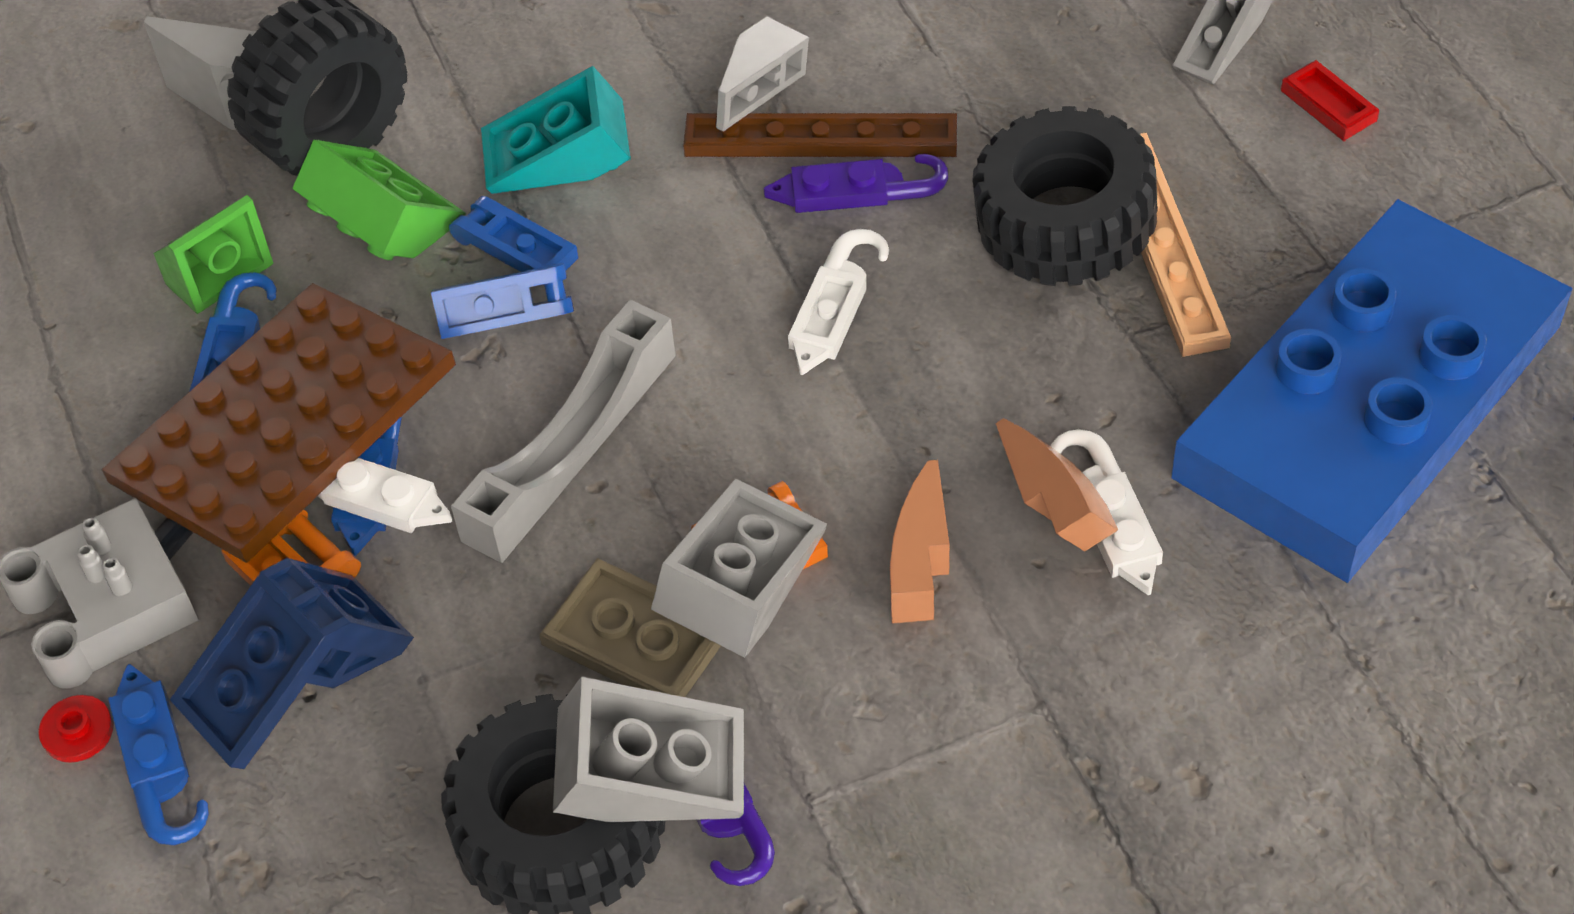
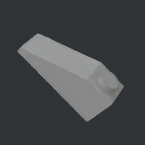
M1207 0L1173 63V68L1214 85L1259 27L1273 0Z
M765 17L739 34L718 90L716 128L725 131L806 74L809 37L769 17Z

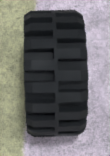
M298 0V3L288 1L277 7L278 12L275 15H266L258 23L260 28L253 36L249 34L242 43L244 50L241 56L235 57L231 67L234 77L228 79L227 93L228 97L231 98L228 100V108L238 133L281 169L295 176H298L313 140L370 148L372 145L377 146L384 138L382 135L388 125L392 127L397 118L396 108L398 105H402L405 96L402 85L407 83L406 65H404L406 63L402 46L398 44L394 34L348 0ZM325 78L319 89L311 96L317 85Z
M1062 106V111L1050 112L1049 108L1036 111L1035 116L1028 119L1022 116L1011 122L1010 129L1005 130L1002 128L990 139V145L987 144L982 149L977 158V166L973 169V192L978 232L981 234L982 244L988 253L994 255V260L1008 271L1013 267L1016 276L1028 281L1034 277L1040 279L1042 285L1056 286V282H1068L1069 286L1082 285L1085 279L1094 278L1096 282L1107 278L1110 275V270L1116 268L1120 271L1133 261V254L1138 256L1149 243V236L1154 233L1156 228L1158 211L1157 177L1152 150L1145 144V139L1134 128L1127 129V123L1114 115H1111L1110 118L1104 117V113L1101 110L1088 108L1087 112L1077 111L1075 106ZM1060 187H1082L1098 193L1085 201L1069 205H1051L1033 200V198L1043 192Z
M553 694L535 696L536 702L522 705L520 700L504 706L506 713L495 718L490 714L476 725L478 734L475 737L468 734L456 748L459 761L452 760L447 766L443 778L446 789L441 793V804L446 820L445 825L453 849L459 860L462 872L469 883L478 886L481 896L491 904L500 905L505 901L508 913L529 914L530 910L538 911V914H559L573 911V914H591L589 906L602 901L605 907H608L622 898L620 893L621 887L627 884L630 888H633L646 875L643 862L650 864L655 861L661 848L659 836L665 832V821L604 822L588 819L570 831L549 836L526 834L507 825L504 820L513 802L533 785L555 777L558 707L563 701L554 700Z

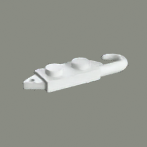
M855 229L842 234L833 244L824 266H820L788 335L789 349H793L795 352L800 375H804L827 358L835 360L866 291V273L861 267L847 261L855 246L870 244L878 249L879 260L886 261L889 247L887 241L880 234L867 229Z
M1081 429L1067 431L1059 435L1051 444L1052 448L1061 454L1066 447L1072 445L1084 447L1089 451L1095 463V466L1086 469L1082 473L1091 481L1106 503L1118 528V531L1097 544L1112 578L1121 576L1147 595H1151L1156 565L1162 564L1163 551L1125 472H1121L1109 445L1101 436Z
M360 458L344 464L338 470L337 478L318 495L326 505L412 533L416 527L452 522L450 511L438 498L433 482Z

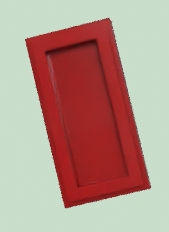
M1317 60L1282 79L1281 91L1342 141L1347 140L1378 120L1379 109Z

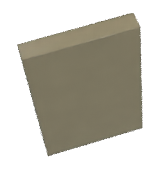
M599 558L595 560L539 634L541 645L622 685L681 697L687 696L721 647V645L651 610L656 585Z

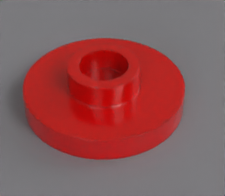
M89 695L71 696L57 702L45 713L39 726V739L45 751L52 758L69 763L83 761L99 753L109 742L113 733V718L107 706L98 698Z

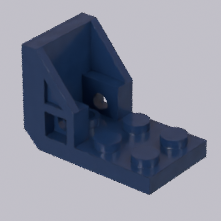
M286 558L259 573L172 695L170 701L231 768L245 769L306 683L335 688L401 655L414 637L352 575Z

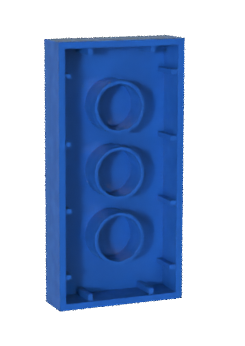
M1397 199L1176 441L1171 479L1348 583L1560 328L1573 288Z

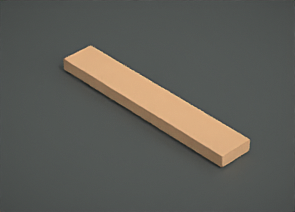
M1142 133L1140 135L1145 139V144L1151 148L1155 158L1158 211L1155 231L1149 236V243L1141 254L1182 357L1228 349L1231 342L1230 333L1147 133Z

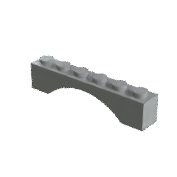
M629 300L601 332L594 352L580 380L551 422L530 444L516 455L496 466L482 469L451 505L462 543L500 563L504 562L676 357L671 318L633 300Z

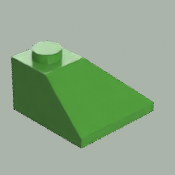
M248 195L153 253L165 284L196 314L217 302L224 284L234 276L250 272L261 273L274 264L253 200Z

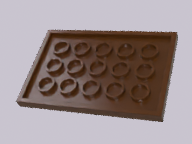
M312 283L101 470L111 485L248 563L337 478V472L344 464L355 461L440 381L456 365L451 350Z

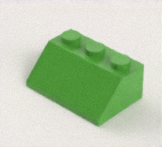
M313 140L292 188L308 200L306 204L308 208L335 219L338 222L336 227L349 236L361 238L368 243L367 250L370 253L385 260H393L394 256L415 258L450 231L449 225L456 218L466 214V212L375 149Z

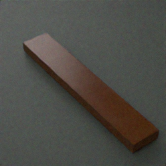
M687 113L683 144L685 157H915L918 154H929L936 157H957V113H749L725 131L716 128L717 113Z

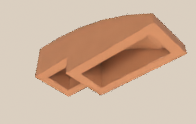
M1004 418L995 423L1024 503L1050 519L1057 535L1085 552L1118 531L1115 521L1091 481L1070 460L1026 429Z
M938 460L927 461L913 482L901 508L894 532L890 560L892 623L934 620V586L932 576L949 574L950 544Z

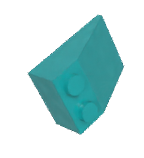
M594 66L585 69L481 128L486 189L491 194L593 180L608 171L618 168L621 164L631 159L623 99Z

